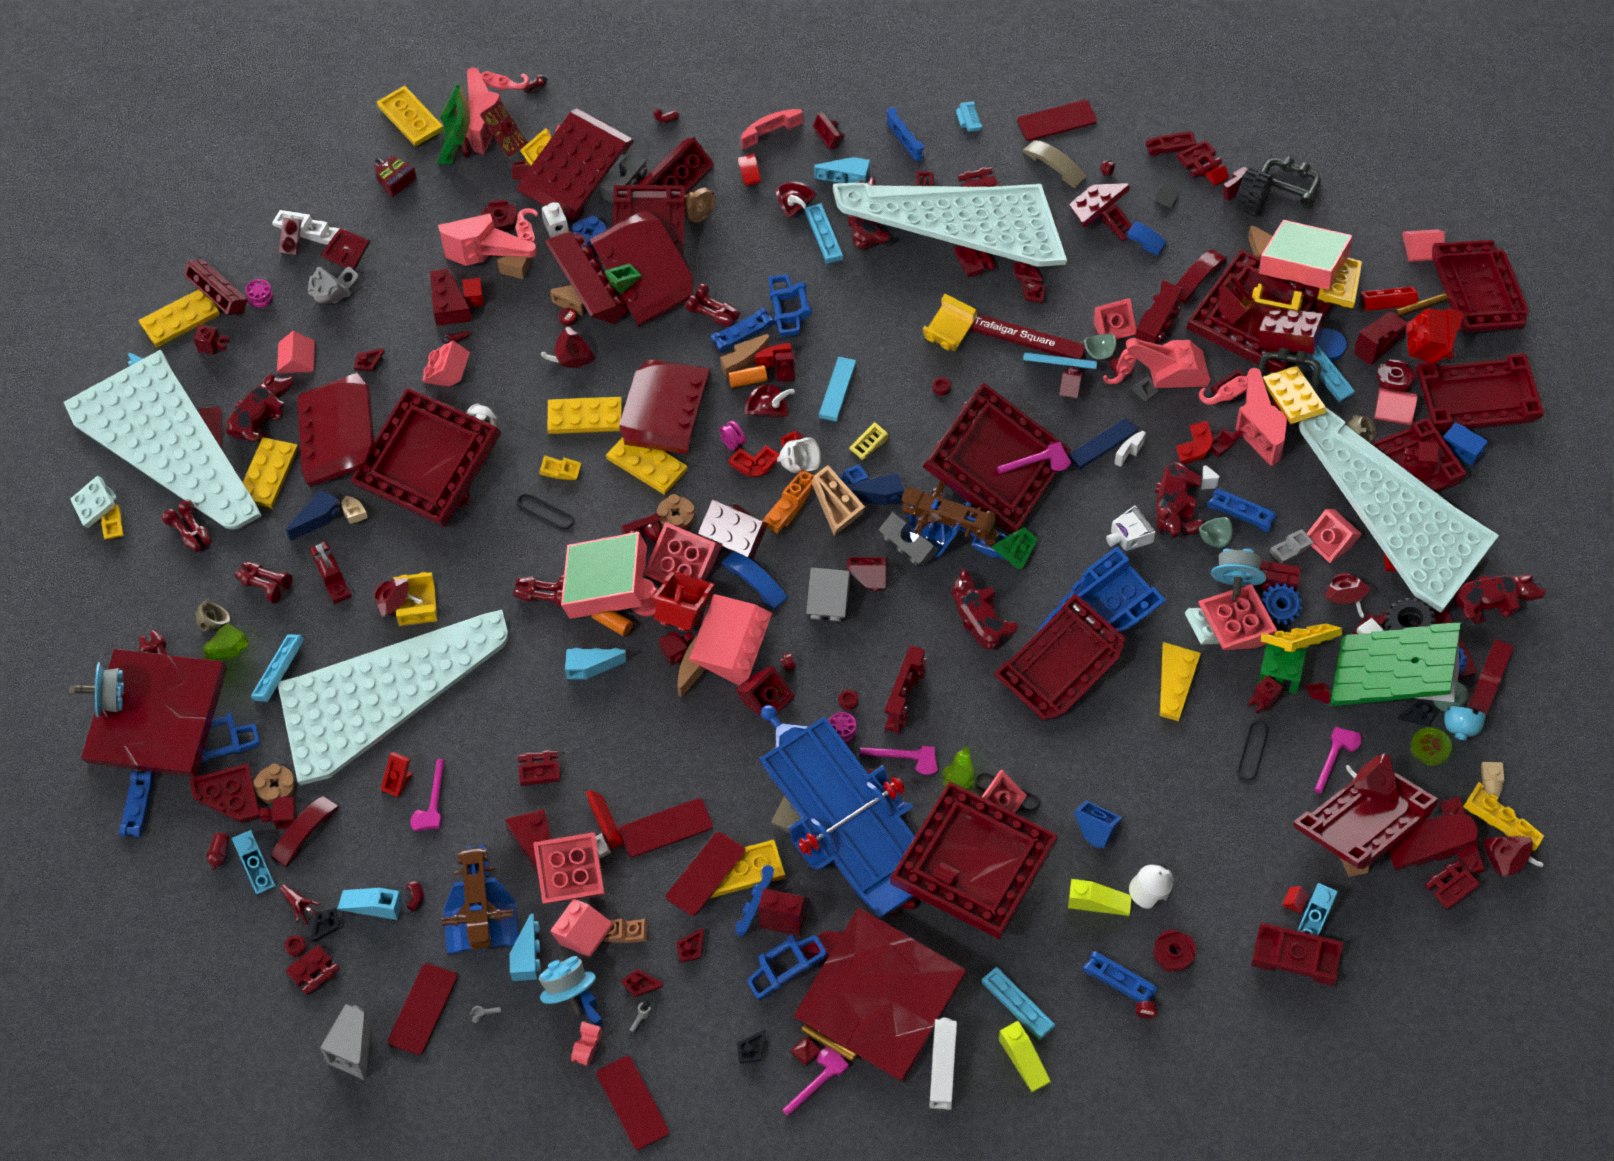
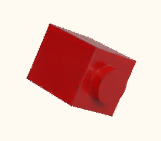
M480 278L462 280L464 299L468 307L484 306Z

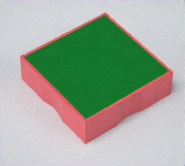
M1283 220L1261 255L1259 274L1293 280L1329 290L1336 279L1338 270L1344 265L1350 254L1352 235Z
M639 532L567 545L561 606L569 619L595 615L604 611H617L642 606L643 572L646 564L647 545Z

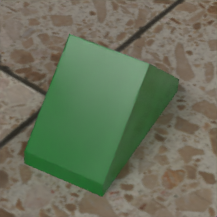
M631 264L605 271L609 283L620 294L624 293L641 277V274Z

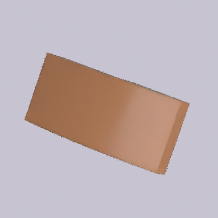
M622 918L609 920L613 923V926L603 939L604 942L612 943L647 941L648 922L645 919L627 922Z

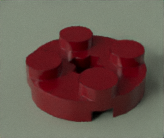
M494 200L488 203L489 206L483 208L482 215L491 214L494 228L505 231L515 227L517 211L515 206L509 204L508 201Z
M1388 360L1386 364H1380L1377 371L1380 387L1401 392L1408 390L1413 384L1415 377L1414 370L1408 368V364L1400 360Z
M1168 930L1161 933L1157 938L1153 954L1156 962L1163 970L1176 972L1185 970L1193 963L1196 947L1189 935L1179 933L1178 930ZM1171 947L1180 950L1177 955L1170 953Z

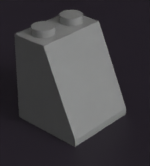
M811 568L806 611L807 616H811L810 619L822 620V617L830 618V621L841 622V619H846L851 581L849 571Z
M345 1004L323 1042L321 1050L327 1064L365 1080L367 1077L371 1028L364 1010L359 1006L353 1005L351 1007Z

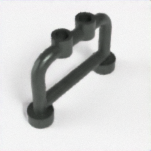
M1286 157L1284 160L1276 158L1268 160L1261 171L1268 173L1271 166L1276 165L1286 172L1291 170L1297 172L1300 177L1308 176L1314 179L1309 191L1275 179L1272 182V186L1302 196L1300 199L1302 206L1306 208L1313 207L1316 201L1314 195L1321 183L1319 174L1310 170L1311 166L1308 163L1304 162L1301 166L1295 165V161L1291 157Z
M1279 348L1278 352L1271 351L1261 356L1257 369L1261 371L1262 377L1266 362L1269 359L1312 366L1314 372L1310 385L1316 393L1321 366L1318 361L1309 358L1307 352L1298 351L1297 355L1289 354V349Z

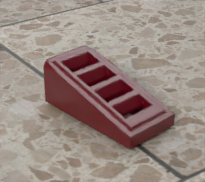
M1116 204L1104 211L1100 218L1121 241L1128 239L1127 233L1123 235L1122 232L1127 229L1130 230L1132 224ZM1122 224L1125 226L1121 229L1118 228Z

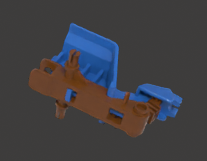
M939 480L936 488H933L932 495L912 487L905 490L902 496V502L904 503L902 510L904 513H907L909 524L912 526L907 534L909 543L915 541L919 535H922L939 548L934 557H940L958 530L966 532L965 537H968L969 534L974 537L972 545L976 550L991 558L1005 559L991 548L994 544L1006 538V535L998 533L996 531L997 528H994L996 515L993 512H983L981 507H978V509L971 508L969 502L958 504L946 500L942 492L946 483L942 480Z
M483 845L473 849L471 846H467V849L458 852L459 865H462L463 870L454 872V875L463 874L464 882H455L443 908L444 918L442 917V926H445L447 954L461 953L465 950L484 951L489 947L514 946L519 937L515 899L496 878L485 879V877H489V871L495 870L494 867H489L487 848H484Z

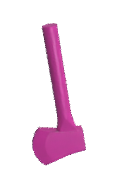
M1061 442L1048 445V449L1041 453L998 466L997 471L1001 474L1044 459H1050L1052 470L1061 471L1066 469L1071 461L1066 455Z
M1335 726L1330 738L1332 748L1314 791L1321 794L1341 747L1350 752H1354L1361 745V735L1359 732Z
M922 746L921 749L914 751L860 747V755L918 760L915 768L918 773L932 775L938 772L935 760V747Z
M437 759L428 812L417 810L411 817V826L415 832L427 829H440L442 816L438 814V802L445 762L443 759Z
M828 1047L821 1050L817 1057V1063L823 1065L826 1069L783 1109L787 1116L829 1078L835 1075L841 1076L849 1068L848 1063L840 1054Z

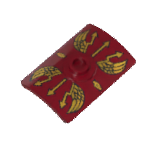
M501 101L480 113L481 118L491 131L492 137L496 139L507 157L512 156L528 144Z

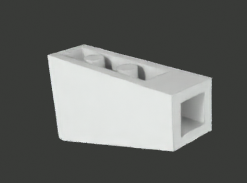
M949 1018L935 1020L930 1108L951 1110L957 1021H952Z

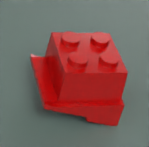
M1427 308L1408 322L1406 331L1409 357L1423 360L1425 363H1438L1443 358L1453 359L1454 352L1452 351L1456 333L1461 327L1463 311L1450 308L1445 311Z
M671 571L665 578L662 586L652 597V601L657 602L654 619L658 620L662 625L678 626L677 628L682 631L693 629L702 622L706 605L711 601L715 584Z

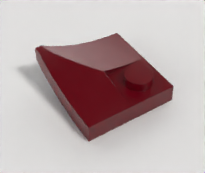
M340 228L330 240L321 256L344 269L351 267L355 271L370 242L361 236Z

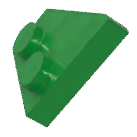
M1021 528L994 544L991 548L1019 570L1025 565L1038 538L1026 528Z

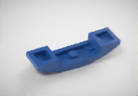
M734 551L721 562L733 575L738 574L760 594L761 599L773 610L788 599L780 586L747 556Z

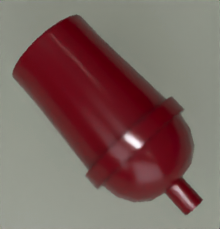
M215 833L213 835L209 851L206 855L212 870H215L216 867L221 866L227 860V849L230 839L227 834Z

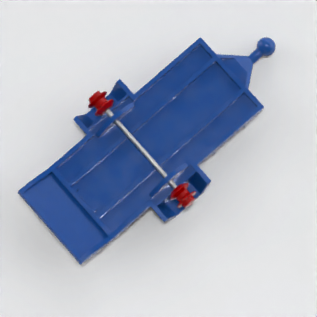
M772 705L764 706L761 710V716L764 720L770 721L775 727L776 738L775 749L762 756L759 762L770 775L771 782L774 781L790 802V808H794L801 817L799 821L788 827L792 843L813 869H821L833 861L862 901L880 919L914 897L890 884L892 873L915 837L900 818L902 814L914 807L912 803H904L897 794H904L903 789H905L903 782L899 778L892 777V783H889L886 769L883 765L868 775L825 716L809 727L782 724L776 717L777 711Z

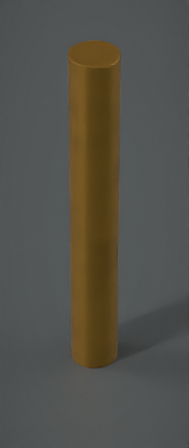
M1444 293L1396 309V314L1401 316L1447 300V295Z
M803 1025L801 1029L803 1033L850 1061L854 1062L856 1060L857 1054L810 1026Z

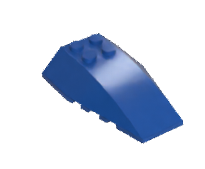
M1117 546L1083 573L1082 578L1073 585L1069 594L1066 597L1064 596L1060 601V605L1051 612L1038 628V631L1062 609V605L1075 593L1118 632L1139 623L1165 603L1166 599L1154 586L1152 588L1149 587L1130 566L1128 557Z

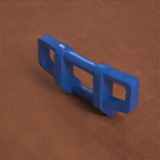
M787 274L770 276L768 278L770 300L773 301L776 315L774 319L778 326L780 337L799 335V322L812 314L806 294V283L799 282L792 286ZM786 282L788 288L774 290L773 283ZM800 296L802 308L797 310V312L782 314L780 300L793 299ZM796 323L795 329L783 330L781 326Z
M232 713L213 719L210 728L224 724L229 725L233 745L207 751L205 745L200 763L234 752L238 754L259 747L260 740L256 725L250 724L236 727ZM253 731L254 741L240 745L238 734Z
M792 933L787 937L786 941L768 953L759 955L761 967L748 978V984L755 997L763 1000L772 992L781 988L783 983L801 971H807L811 966L826 958L828 953L817 936L813 935L799 942ZM816 942L820 953L808 960L801 948ZM791 947L800 963L777 977L770 961ZM765 973L772 985L759 993L755 986V981Z

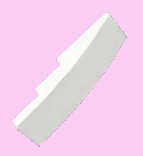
M283 210L279 211L272 222L274 226L282 228L283 217L302 220L300 237L327 245L339 230V228L329 227L327 222L312 220L310 215Z

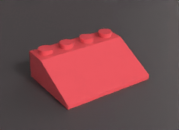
M714 594L688 660L740 686L750 676L772 613L755 604Z

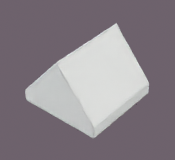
M1206 465L1203 467L1201 490L1215 489L1218 487L1220 476Z

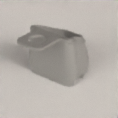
M317 267L316 272L309 278L308 294L314 297L317 303H337L341 299L350 296L349 288L359 278V275L351 267H347L338 278H335L323 268ZM347 273H352L353 275L350 282L344 281V276Z

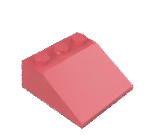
M665 522L643 575L664 583L669 573L675 571L705 580L717 559L722 545Z
M1252 584L1241 587V594L1237 598V603L1232 602L1233 590L1198 602L1223 650L1254 649L1265 646L1267 643L1261 641V634L1268 633L1274 636L1277 631Z
M595 832L533 842L543 904L605 895Z

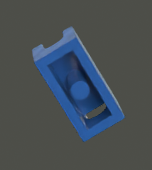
M1455 423L1443 438L1454 456L1471 466L1485 452L1484 447L1488 443L1482 436L1473 433L1458 423Z

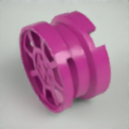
M256 279L247 284L245 292L250 305L262 308L272 302L273 294L270 284L266 280Z
M730 421L727 423V426L719 428V433L722 432L720 437L730 450L733 451L738 445L746 443L745 435L736 422Z
M839 712L829 719V723L845 744L855 738L856 721L851 714Z

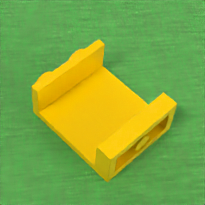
M1258 284V288L1254 287L1252 298L1255 299L1254 302L1258 305L1297 311L1301 309L1302 292L1294 291L1292 304L1288 305L1263 300L1264 286Z
M944 294L941 299V308L929 327H923V333L928 341H935L942 348L955 352L977 318L976 309Z
M432 572L393 577L394 579L407 578L408 594L423 602V604H418L406 598L403 605L396 610L399 626L437 621L435 585Z

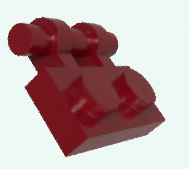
M1207 140L1177 154V159L1186 169L1194 168V170L1190 171L1192 177L1205 174V171L1212 170L1223 163L1221 157L1214 158L1216 150Z
M981 167L976 171H965L964 174L958 175L959 182L966 181V183L961 184V187H999L995 176H987L993 174L991 167ZM977 177H980V178H981V179L975 180V181L972 180L973 178H977Z
M961 245L954 247V253L968 278L984 273V266L988 267L989 271L995 270L994 260L987 252Z
M550 749L539 753H532L530 751L526 752V754L518 755L519 763L526 762V764L519 765L520 785L560 782L559 761H551V759L559 758L558 750L550 751ZM544 760V762L533 763V761Z
M1458 860L1452 864L1448 863L1444 866V870L1437 875H1432L1429 878L1430 880L1424 884L1429 891L1434 887L1438 888L1433 895L1447 911L1480 887L1478 881L1467 869L1458 873L1457 870L1462 867ZM1448 876L1453 878L1446 884L1442 882Z
M318 944L285 969V971L298 987L305 982L307 983L301 990L305 995H308L310 992L318 990L319 985L327 979L331 980L335 977L334 974L340 968L336 963L329 968L327 967L332 960ZM320 971L322 972V973H321L319 976H317L315 979H312V977H313L314 975H316L318 972H320Z

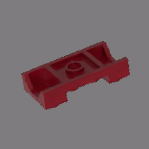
M912 645L909 646L884 710L889 715L884 730L899 734L901 728H905L908 721V716H906L908 712V707L906 706L907 698L905 696L907 692H911L913 684L918 685L920 679H924L927 668L925 666L927 658H925V649Z
M1261 922L1251 966L1272 971V968L1312 977L1314 982L1334 986L1343 942Z

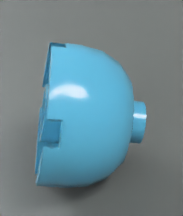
M1451 706L1450 709L1446 707L1444 722L1447 730L1455 734L1456 739L1467 740V737H1474L1481 732L1486 715L1480 711L1476 715L1472 712L1473 709Z

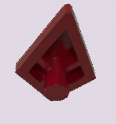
M1023 262L1013 263L1015 279L1021 280V277H1025L1036 283H1042V278L1034 265Z
M1021 277L1025 301L1043 303L1046 287Z
M384 348L357 353L354 370L373 371L385 353Z
M703 928L676 942L680 963L701 958L704 936Z
M638 968L621 980V983L633 997L663 987L662 982Z

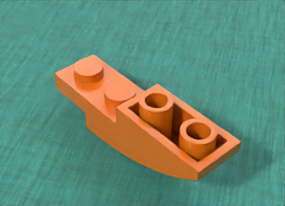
M801 469L784 489L781 499L763 519V521L769 523L767 529L778 534L784 526L787 527L813 489L812 480L814 475Z

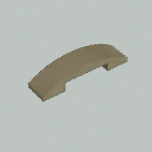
M1034 140L1023 149V153L1034 161L1040 159L1062 174V180L1074 188L1087 178L1075 162L1060 150L1047 143Z

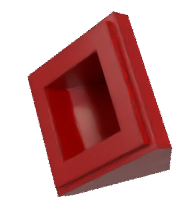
M1225 165L1218 166L1204 174L1214 186L1229 179Z
M1301 886L1290 887L1282 906L1302 914L1309 895Z

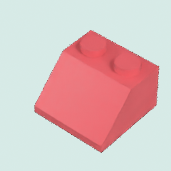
M1326 509L1307 532V535L1314 542L1312 547L1329 563H1332L1348 551L1362 533L1335 509Z
M573 899L550 932L559 945L591 957L613 926V923L590 905Z

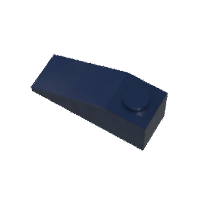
M898 472L846 485L859 501L881 505L898 504L902 501L904 488Z
M321 489L285 528L288 539L292 541L329 524L334 518H337L342 510L339 500Z

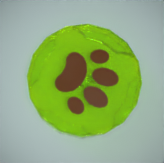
M1427 727L1420 729L1414 734L1411 741L1413 756L1426 765L1435 766L1442 764L1449 757L1452 749L1449 737L1437 728Z

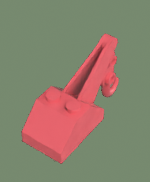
M477 68L467 70L469 95L467 102L470 112V123L466 137L474 152L484 154L493 138L480 113L501 101L500 94L489 92L486 86L500 90H521L529 84V78L526 75L521 74V77L525 80L523 83H515L503 75L488 71L480 73Z
M530 208L523 209L518 213V221L515 227L518 237L494 228L491 214L438 225L445 258L468 266L484 262L489 255L534 257L537 254L536 245L534 244L535 236L531 223L524 216L529 213L538 216V213Z
M1131 338L1126 341L1127 349L1122 352L1116 366L1118 376L1114 379H1108L1105 375L1103 378L1107 384L1120 383L1127 374L1131 373L1138 359L1150 369L1155 388L1207 387L1210 382L1203 351L1190 340H1172L1162 346L1137 338Z
M1251 368L1247 376H1238L1221 386L1212 398L1204 396L1206 388L1200 390L1199 398L1207 405L1232 400L1246 391V404L1239 408L1235 430L1237 432L1238 430L1244 432L1242 437L1271 467L1280 462L1285 441L1287 418L1282 411H1279L1275 406H1271L1259 369Z

